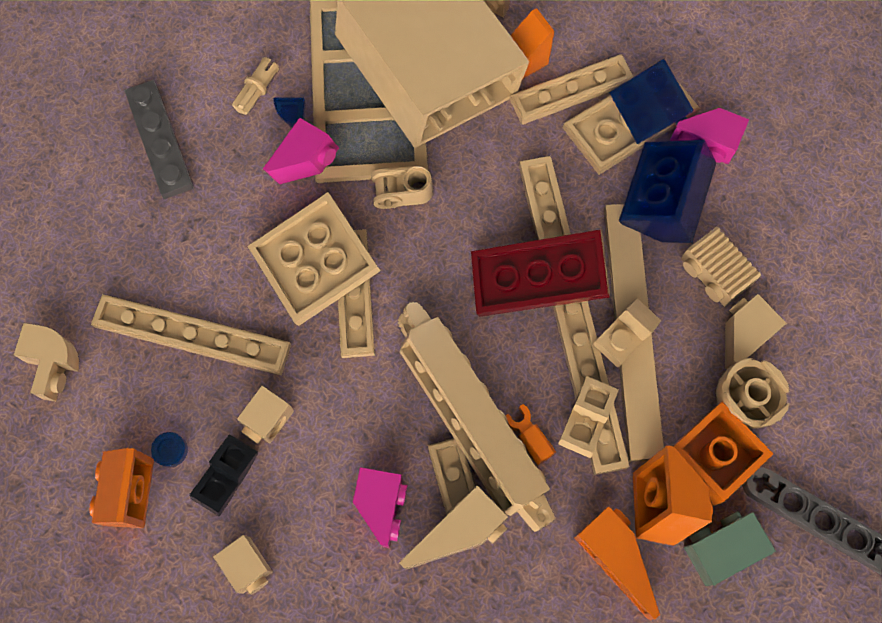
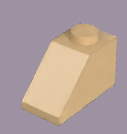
M759 294L749 302L745 298L741 299L729 310L733 316L725 323V369L727 370L730 366L748 358L787 324Z

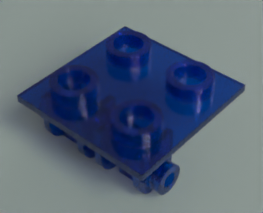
M662 59L609 92L637 144H640L673 123L677 126L679 121L687 119L686 116L694 111L665 59Z

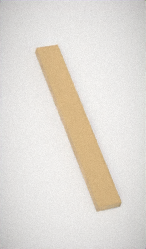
M638 204L605 205L604 208L615 320L636 298L649 308ZM652 334L619 366L629 462L648 461L664 448Z

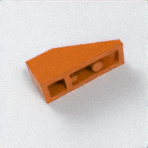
M608 506L585 526L574 539L648 620H655L660 613L635 534L629 528L631 522L619 509L616 508L613 511Z

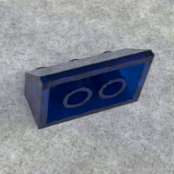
M706 141L645 142L619 222L660 242L693 243L716 167V161Z

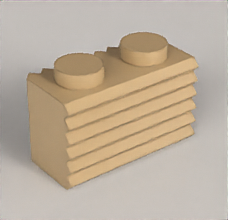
M715 227L689 247L681 257L684 261L683 266L686 272L694 278L698 277L706 286L705 291L714 302L720 301L724 307L751 287L761 276L760 272L752 266L751 262L747 261L742 252L738 251V248L734 246L733 242L729 241L728 237H725L718 227Z

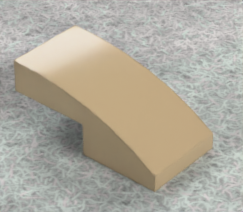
M586 376L558 445L591 458L619 389Z

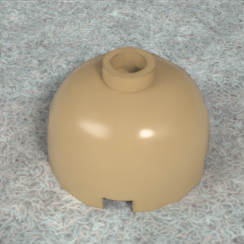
M746 358L730 366L718 380L716 388L717 405L723 402L730 412L749 429L764 428L781 420L787 412L789 403L786 404V393L790 392L789 386L782 372L772 363L765 360L759 362L752 360L753 358Z

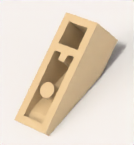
M477 485L399 563L404 569H410L483 545L487 540L493 544L508 529L504 525L508 516Z

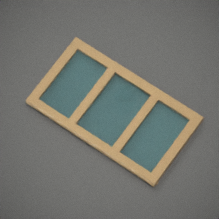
M310 0L313 125L327 133L339 147L333 162L326 166L321 174L315 175V182L372 180V173L382 168L395 169L422 166L428 170L426 143L417 148L413 147L336 37L338 0Z

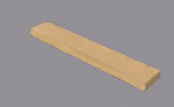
M104 294L101 296L91 325L95 328L281 376L291 347V343L288 341Z

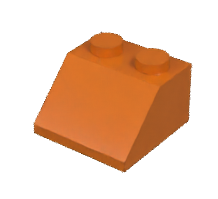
M665 446L633 472L635 532L637 539L674 546L712 522L713 506L710 502L709 487L674 446Z
M134 448L103 451L102 461L97 463L95 478L98 482L96 496H93L90 502L89 510L92 523L114 527H145L154 465L153 458Z

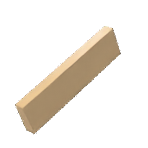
M620 54L511 94L510 101L523 125L623 88L634 81L635 78L623 55Z
M354 230L368 251L367 230ZM369 278L338 299L342 358L375 356Z

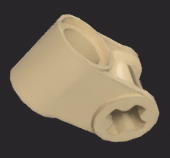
M422 166L395 169L382 168L374 171L371 175L376 188V197L373 199V204L377 208L389 209L398 206L424 204L433 196L431 174ZM417 182L425 183V186L420 189L411 187Z

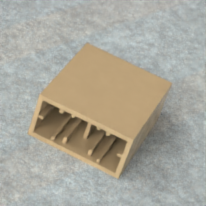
M338 0L336 37L414 148L509 100L511 94L518 92L530 62L484 0Z

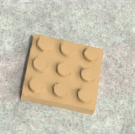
M329 192L248 246L290 317L298 326L381 271Z

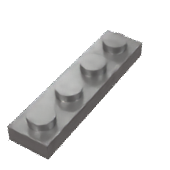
M154 80L124 90L162 197L167 199L194 189Z

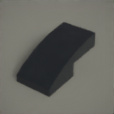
M229 434L210 459V467L189 494L190 499L220 517L258 455V451Z

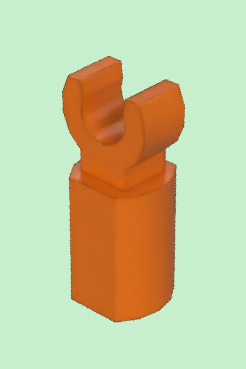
M522 404L518 408L523 415L521 422H515L509 414L505 416L510 428L519 432L518 438L524 443L526 450L536 464L540 465L552 457L556 450L538 425L532 424L530 421V410Z

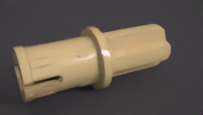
M263 57L251 77L245 78L244 87L232 103L237 112L244 115L248 114L259 97L267 93L266 87L279 71V67L275 62L266 71L271 59Z

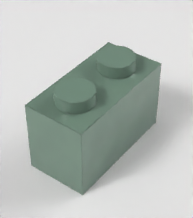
M736 511L720 520L723 526L711 532L709 527H706L689 536L693 543L685 546L684 549L705 586L716 585L776 552L753 512L741 516L740 512Z

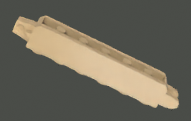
M409 302L405 306L403 314L399 316V322L397 323L406 337L401 344L400 354L495 504L506 515L511 516L518 512L534 532L539 531L556 519L544 495L550 488L546 483L543 472L534 465L528 456L524 443L513 433L508 425L505 414L497 408L489 396L486 385L478 379L472 370L469 359L461 353L453 341L450 330L442 324L438 317L431 320L427 312L423 310V306L417 302Z

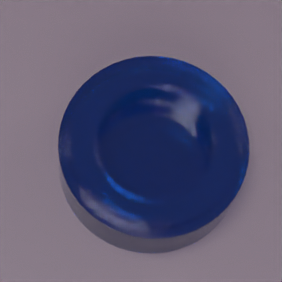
M174 432L160 434L155 438L151 446V455L154 461L168 468L180 465L188 453L186 441Z

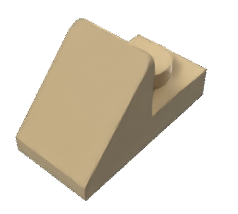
M636 298L593 345L616 367H619L654 332L661 320Z

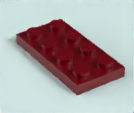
M601 230L471 251L476 314L479 317L610 298Z

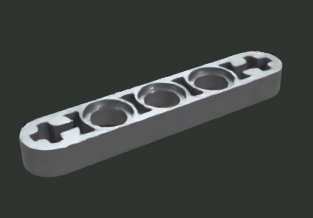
M759 468L743 483V489L751 499L882 575V557L876 553L869 554L872 549L882 553V535L767 468ZM763 476L765 478V486L772 490L781 486V489L775 494L774 500L771 501L770 498L774 496V493L766 489L757 492L755 490L757 484L753 482V479ZM786 493H792L798 497L800 507L797 512H790L784 507L783 497ZM819 511L826 512L831 518L832 524L828 531L820 530L815 524V515ZM851 530L858 531L863 537L864 543L859 550L851 548L847 542V534Z

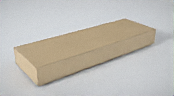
M454 438L428 445L446 515L475 488L467 458Z

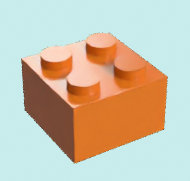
M723 402L711 409L673 445L708 485L712 506L725 502L773 455L772 451L741 420L734 416Z

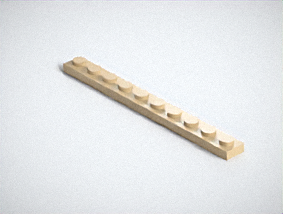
M551 156L520 161L519 169L536 239L541 240L570 235ZM588 301L553 306L575 399L578 397L586 376L609 385L601 352L593 345L597 340ZM614 404L604 424L595 451L590 458L594 475L628 469L630 467Z

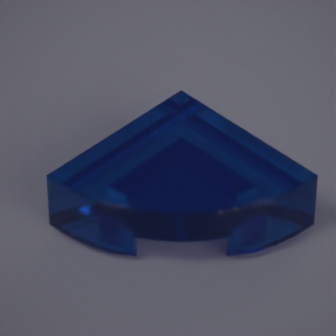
M273 98L278 116L285 123L289 124L291 128H293L299 118L305 120L306 103L304 98Z

